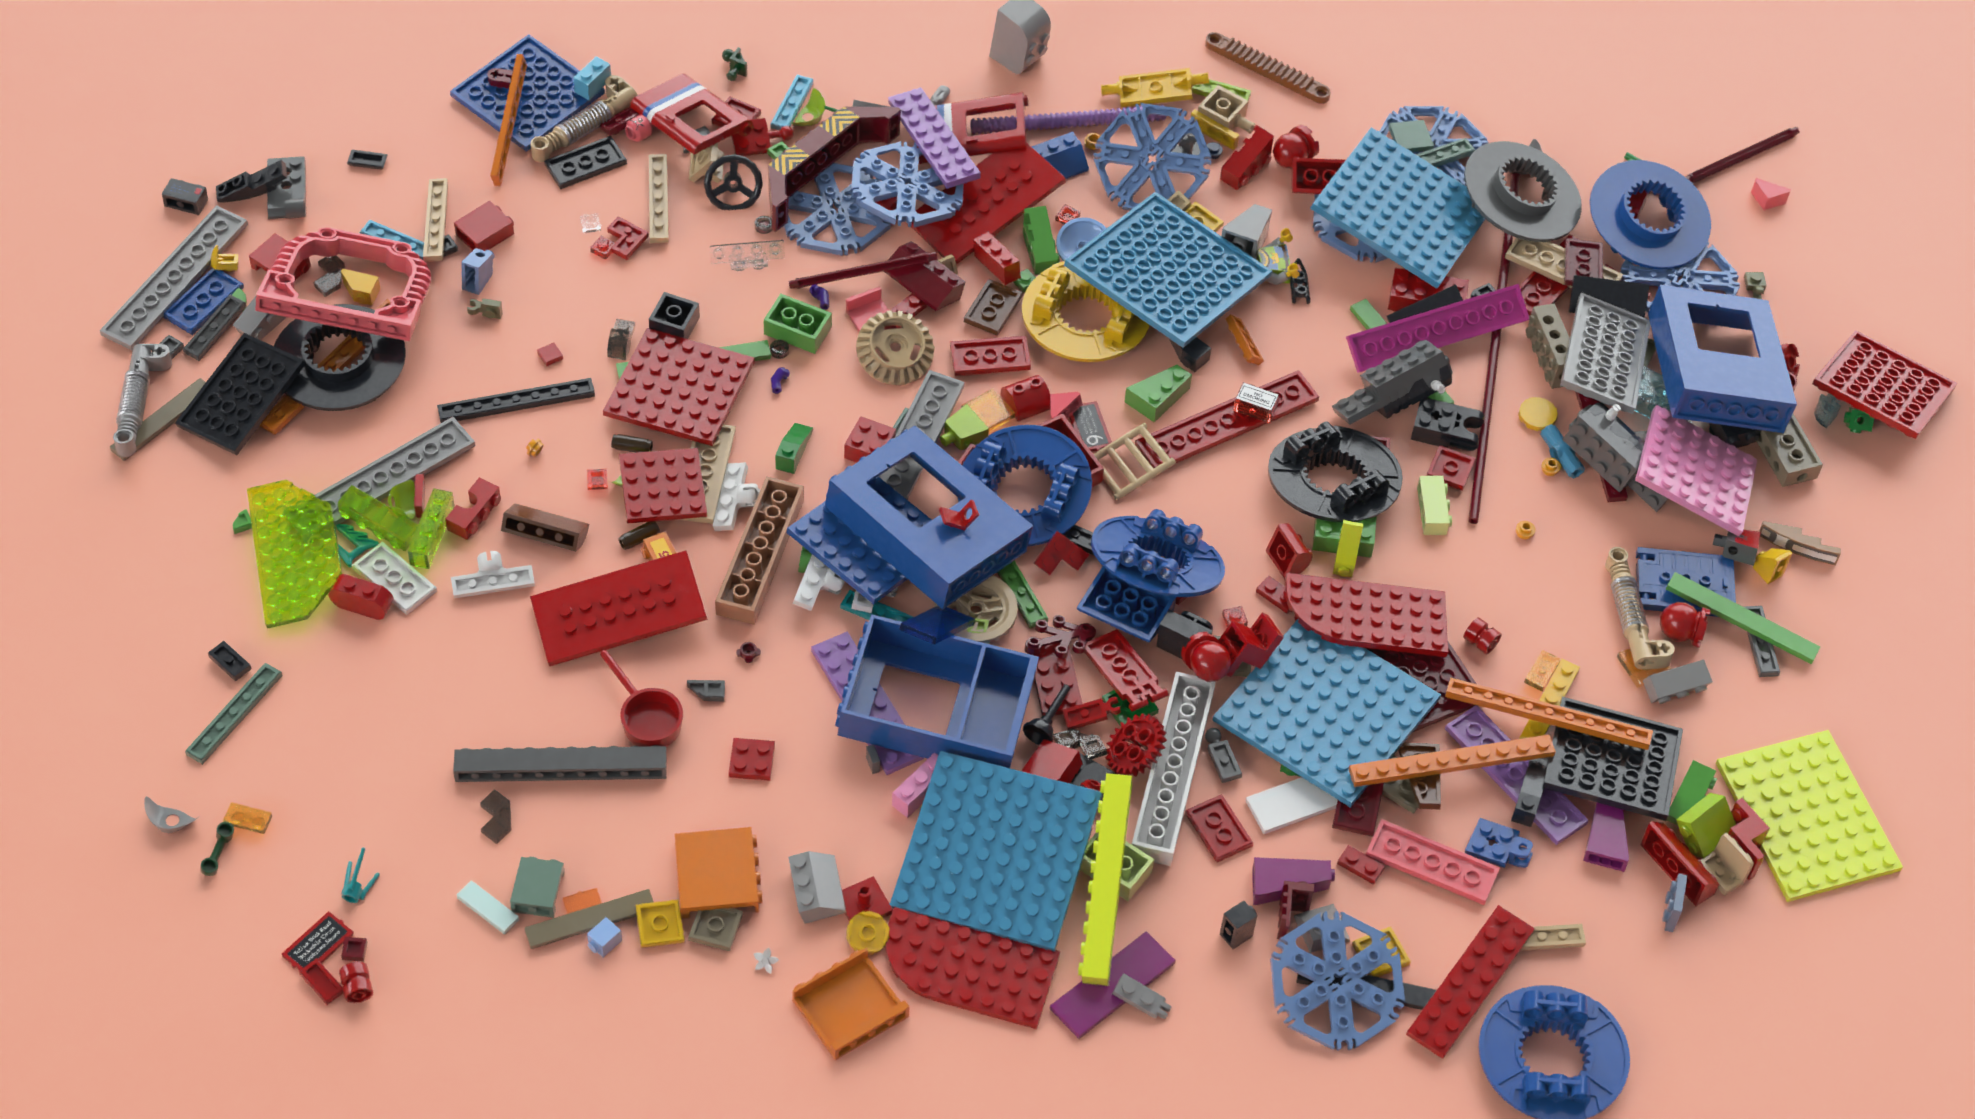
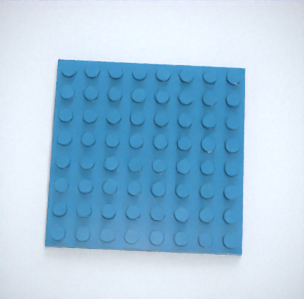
M1372 127L1310 207L1311 210L1435 288H1438L1485 221V218L1477 209L1472 208V200L1465 185Z
M1156 192L1072 254L1064 263L1065 267L1182 348L1266 281L1272 274V270Z
M1297 619L1283 635L1284 638L1271 654L1268 661L1261 669L1254 668L1213 715L1212 721L1351 808L1369 785L1354 787L1348 770L1349 765L1391 759L1440 700L1441 694L1366 648L1340 645L1321 639V635L1312 630L1309 632L1298 623L1299 619Z
M940 751L889 905L893 909L898 907L1024 944L1055 951L1098 812L1099 800L1102 799L1103 794L1097 790Z

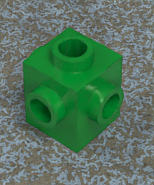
M1849 407V411H1846L1844 415V423H1846V427L1851 428L1850 432L1862 433V430L1872 432L1874 418L1861 410Z

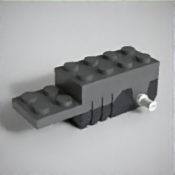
M1419 341L1415 346L1402 350L1393 358L1384 360L1382 364L1367 369L1365 373L1360 375L1365 388L1355 391L1353 395L1347 398L1340 399L1336 404L1332 405L1333 411L1349 425L1375 411H1378L1388 419L1393 414L1401 412L1400 410H1405L1409 405H1414L1436 392L1444 393L1445 387L1452 384L1453 371L1449 363L1450 360L1448 356L1444 355L1443 351L1429 341Z
M1598 402L1594 405L1589 404L1584 409H1581L1577 414V418L1570 423L1569 431L1562 440L1618 492L1629 486L1656 512L1659 511L1668 498L1635 481L1644 443L1639 436L1635 435L1636 433L1617 417L1618 412L1621 410L1620 406L1614 404L1609 409L1602 402Z

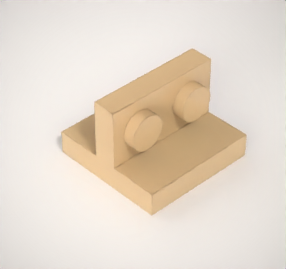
M718 143L695 155L691 153L690 181L695 183L703 175L705 176L710 165L725 155V152L718 149ZM724 164L719 166L714 172L712 181L716 183L722 181Z

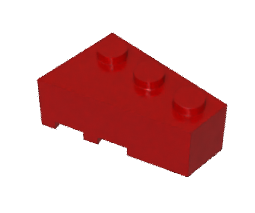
M1258 125L1254 127V134L1250 139L1247 137L1244 139L1243 143L1245 145L1240 151L1235 150L1221 167L1220 180L1235 190H1238L1242 185L1245 186L1253 175L1256 176L1264 165L1267 166L1272 159L1271 151L1274 135Z

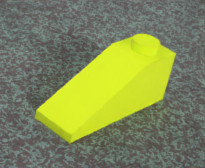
M1343 520L1333 574L1342 577H1353L1363 523Z

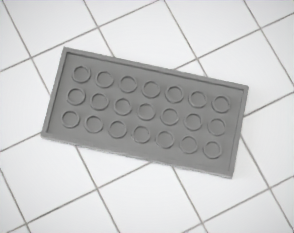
M1581 292L1577 301L1560 386L1583 394L1585 397L1598 400L1606 405L1613 406L1617 404L1620 406L1621 411L1633 414L1637 405L1648 342L1649 319Z

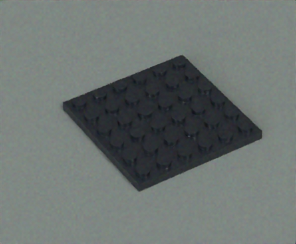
M1562 697L1561 707L1653 730L1649 750L1555 726L1552 743L1556 752L1554 756L1548 758L1543 783L1544 788L1667 821L1683 729Z

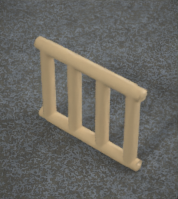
M1145 422L1094 453L1098 461L1108 454L1130 482L1129 485L1120 489L1104 468L1103 480L1114 492L1115 500L1123 498L1176 464L1175 459L1169 458L1149 433ZM1141 434L1163 463L1153 468L1131 439ZM1125 444L1147 472L1138 479L1115 451V449Z

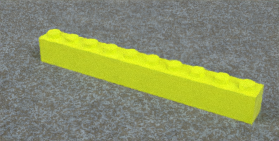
M1106 773L1105 781H1101L1100 793H1104L1103 800H1099L1098 813H1101V820L1096 821V833H1099L1098 840H1094L1093 853H1096V860L1091 862V873H1094L1093 881L1089 880L1088 886L1091 901L1086 903V914H1089L1088 921H1084L1083 934L1087 935L1086 942L1081 943V955H1084L1083 963L1079 962L1078 976L1082 977V983L1109 986L1132 791V776Z

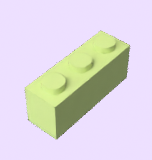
M1420 476L1417 492L1423 535H1447L1448 528L1452 527V516L1448 514L1450 500L1446 499L1448 486L1444 484L1443 476Z

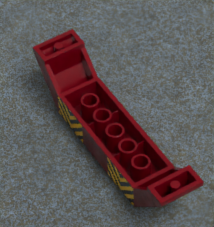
M844 106L840 110L835 111L827 120L822 121L814 130L809 131L801 140L796 141L789 149L784 150L776 159L771 160L768 164V192L772 230L777 232L788 223L789 197L859 143L882 142L888 145L900 135L901 109L898 107Z

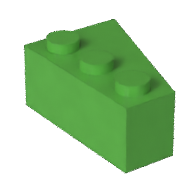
M1179 365L1170 367L1127 387L1124 402L1155 422L1190 389L1192 374Z
M1695 760L1692 761L1670 806L1667 821L1678 825L1676 819L1706 796L1708 789L1713 790L1717 778L1714 777L1716 770Z

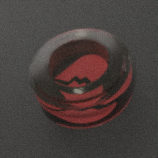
M768 216L756 218L755 230L761 234L770 233L772 231L771 218Z
M784 340L773 341L770 344L771 355L777 359L785 358L789 354L788 343Z

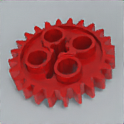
M1142 713L1140 717L1135 714L1133 720L1128 717L1127 723L1121 722V728L1114 729L1116 734L1110 735L1112 741L1106 743L1110 748L1105 750L1108 754L1105 759L1108 761L1107 765L1115 773L1137 777L1139 771L1144 774L1145 768L1151 769L1152 762L1157 764L1155 758L1162 756L1160 750L1166 748L1162 743L1167 741L1164 737L1167 732L1163 730L1164 726L1161 722L1150 714L1146 716Z

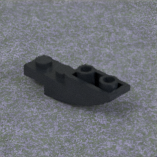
M279 160L251 175L245 171L217 185V201L219 203L241 201L275 190L276 183L287 178L286 163Z

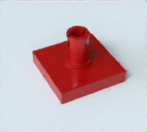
M874 876L842 890L846 908L845 915L849 921L863 911L875 912L883 918L891 915L893 912V908L889 905L890 903Z

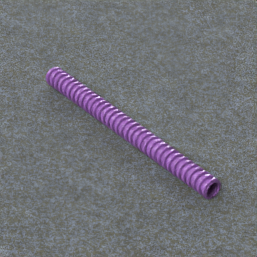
M1129 107L1131 112H1135L1137 110L1136 107H1133V109ZM1111 108V110L1105 109V111L1103 109H1100V111L1096 109L1093 112L1092 110L1088 112L1083 110V112L1078 111L1077 113L1075 111H1072V113L1068 111L1065 114L1064 112H1061V114L1058 112L1055 114L1050 113L1049 115L1047 113H1044V115L1040 113L1037 116L1036 114H1033V116L1028 114L1025 116V125L1029 131L1033 128L1034 130H1037V128L1042 130L1043 128L1048 129V127L1051 129L1056 127L1058 129L1060 126L1062 128H1065V126L1070 128L1071 126L1076 127L1078 125L1082 127V125L1087 126L1088 124L1090 126H1093V124L1095 126L1099 124L1104 125V123L1109 125L1123 109L1126 115L1127 111L1125 108L1121 110L1120 108L1116 110ZM1150 114L1147 117V120L1154 122V120L1159 121L1160 119L1165 121L1166 116ZM1012 115L1009 118L1008 116H1005V118L1000 116L999 118L994 117V119H991V117L986 119L984 117L981 120L980 118H977V120L972 118L970 121L971 133L974 135L977 132L978 134H981V132L986 134L987 132L992 133V131L1014 130L1017 128V116L1014 117Z

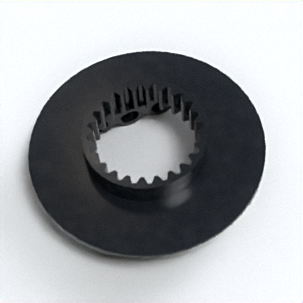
M333 305L373 314L375 312L373 309L359 305ZM294 319L279 334L274 344V347L303 359L306 363L285 391V394L301 405L323 411L351 410L375 401L376 398H379L388 391L398 379L406 358L404 340ZM333 334L337 337L340 334H343L344 337L350 334L351 338L357 337V340L359 342L362 341V345L365 346V354H362V360H357V365L351 364L350 369L344 367L343 371L337 368L335 372L331 368L325 371L323 366L318 368V364L313 363L314 352L318 351L321 341H325L326 336L332 338Z
M1327 421L1321 423L1317 428H1309L1285 438L1274 448L1268 463L1270 482L1280 498L1297 511L1325 521L1343 522V520L1357 522L1375 517L1394 504L1402 487L1403 477L1400 464L1394 454L1383 443L1361 431L1347 427L1332 426ZM1327 463H1330L1332 466L1338 464L1339 467L1346 466V470L1352 469V473L1357 474V478L1350 485L1346 483L1341 484L1334 492L1330 493L1329 490L1322 491V487L1316 488V484L1311 483V479L1308 478L1309 469H1314V466L1320 467V464L1327 466Z

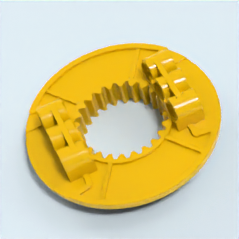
M1065 261L1056 263L1041 272L1028 286L1022 301L1024 324L1038 344L1062 358L1079 362H1100L1114 359L1135 348L1149 329L1150 325L1065 267ZM1079 297L1083 299L1090 297L1091 300L1097 298V302L1103 301V305L1108 306V310L1112 311L1111 315L1113 317L1106 324V328L1101 327L1100 331L1094 329L1092 333L1089 330L1083 332L1082 329L1075 331V327L1069 328V324L1064 323L1059 310H1062V305L1065 306L1067 301L1072 302V298L1078 300Z

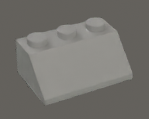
M807 851L788 857L798 911L805 924L846 913L835 855Z

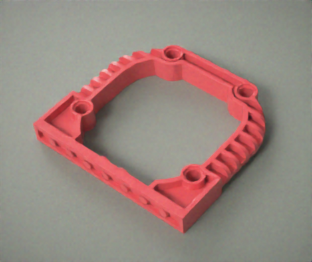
M323 227L318 232H309L306 236H297L284 244L271 270L268 269L256 294L255 311L410 341L420 317V309L431 284V273L426 262L420 259L418 254L411 251L412 247L408 243ZM341 254L386 263L390 269L406 273L409 281L402 296L392 297L390 305L376 309L373 314L299 299V294L294 290L295 278L293 274L301 261L310 256L331 257Z

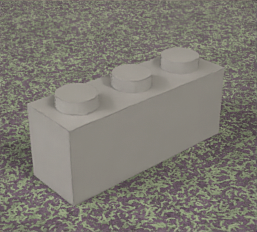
M1704 659L1649 675L1643 680L1650 702H1659V704L1671 701V697L1677 696L1678 699L1689 695V692L1694 690L1695 693L1703 692L1713 682Z

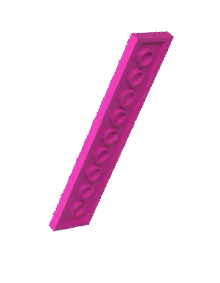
M1515 284L1348 335L1346 340L1356 371L1359 373L1382 364L1384 360L1393 358L1402 350L1415 346L1419 341L1427 340L1437 348L1528 321L1529 315L1519 284Z

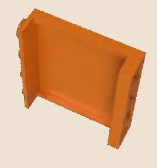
M751 827L674 833L681 919L690 918V911L755 906V911L759 912V904H762L763 900L762 890L757 891V885H761L760 872L755 870V866H759L758 853H754L753 848H757V837L752 835Z
M867 948L853 952L849 958L834 963L830 969L825 972H818L811 980L806 983H799L792 990L793 1002L835 1060L909 1017L910 1006L905 1000L902 1002L899 1000L869 959Z

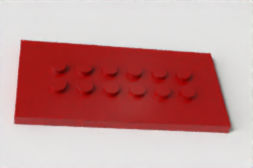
M1026 142L1027 148L995 152L976 165L980 171L981 178L963 183L962 208L959 211L956 210L952 218L914 227L912 222L911 228L943 258L949 255L954 256L957 265L974 252L973 239L988 232L993 236L997 235L1022 216L1025 208L1034 207L1066 183V178ZM956 186L945 188L942 192L954 195ZM923 204L915 211L918 214H925L937 210L927 204Z
M687 550L530 596L549 667L708 620Z

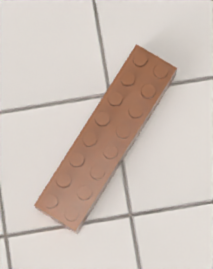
M766 476L715 600L716 615L755 625L790 537L786 533L787 527L796 522L804 502L803 485Z

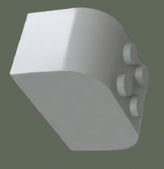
M1009 0L997 9L989 57L1014 74H1020L1043 56L1048 50L1047 45L1051 30V20L1045 9L1034 0Z

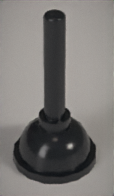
M1063 685L1045 716L1034 718L1024 724L1023 733L1033 743L1040 745L1044 739L1053 742L1052 719L1069 693L1070 686Z

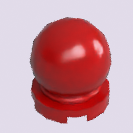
M1300 124L1293 127L1289 133L1281 135L1274 142L1272 150L1275 161L1281 167L1291 169L1293 158H1314L1319 153L1320 148L1318 140L1314 141L1311 135L1313 133L1312 130Z
M1676 602L1670 604L1663 610L1660 616L1661 630L1667 638L1673 641L1684 642L1690 639L1692 641L1691 646L1700 648L1701 642L1698 640L1703 641L1708 624L1705 614L1710 615V609L1702 607L1701 611L1697 612L1693 606L1687 603Z
M1198 632L1190 637L1191 641L1187 643L1186 647H1182L1181 657L1183 662L1190 670H1193L1198 678L1206 682H1216L1225 677L1230 670L1232 661L1228 650L1220 644L1214 635L1208 632Z

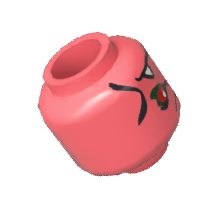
M638 115L627 122L625 127L626 135L630 140L640 142L652 135L653 124L645 116Z

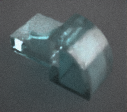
M1829 393L1827 396L1824 394L1820 395L1814 410L1816 420L1825 428L1834 421L1841 408L1839 404L1841 400L1836 399Z

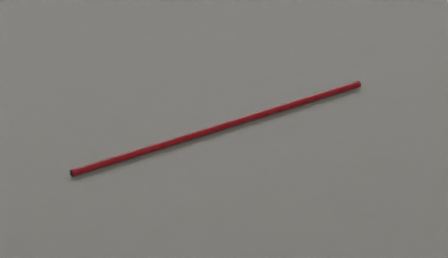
M1513 173L1509 191L1515 192L1516 197L1519 193V173ZM1505 232L1497 290L1506 288L1508 283L1510 260L1505 259V255L1512 245L1513 236ZM1502 329L1492 331L1482 407L1485 420L1479 431V446L1477 448L1468 520L1471 524H1477L1479 520Z

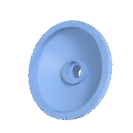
M1076 218L1068 221L1062 226L1057 235L1056 248L1059 256L1065 261L1107 228L1099 221L1091 218Z

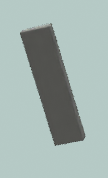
M229 295L183 348V352L200 361L245 309L246 303Z
M1743 606L1766 618L1763 606ZM1747 632L1759 677L1779 676L1780 669L1773 644Z

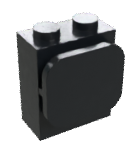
M1709 423V433L1711 435L1717 436L1725 443L1736 448L1758 441L1762 430Z
M1168 610L1159 625L1156 647L1182 659V647H1186L1187 643L1191 641L1190 637L1198 632H1208L1212 635L1213 626L1206 619L1189 611H1183L1179 615Z

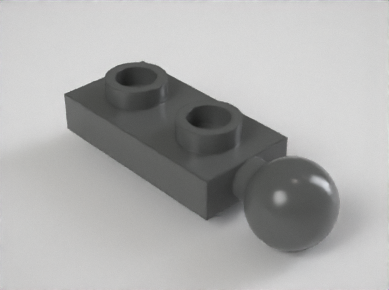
M1208 729L1205 734L1206 741L1210 743L1207 750L1221 782L1225 783L1241 778L1242 772L1228 740L1220 741L1222 734L1219 729Z

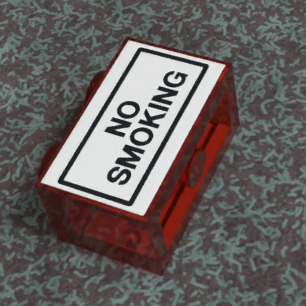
M1243 382L1235 398L1233 411L1270 423L1278 406L1279 394Z

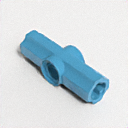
M1550 424L1541 430L1540 435L1550 448L1551 458H1555L1560 462L1569 477L1573 479L1579 477L1584 472L1585 467L1576 456V452L1562 440L1564 437L1556 425Z

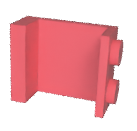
M881 287L870 289L846 299V312L859 332L869 318L875 317L880 312L886 313L889 311L881 299ZM885 326L884 330L898 329L900 328V326Z

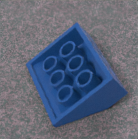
M1102 566L1077 606V610L1150 643L1158 634L1159 625L1168 610L1174 611L1176 597L1160 595L1137 588L1119 579Z

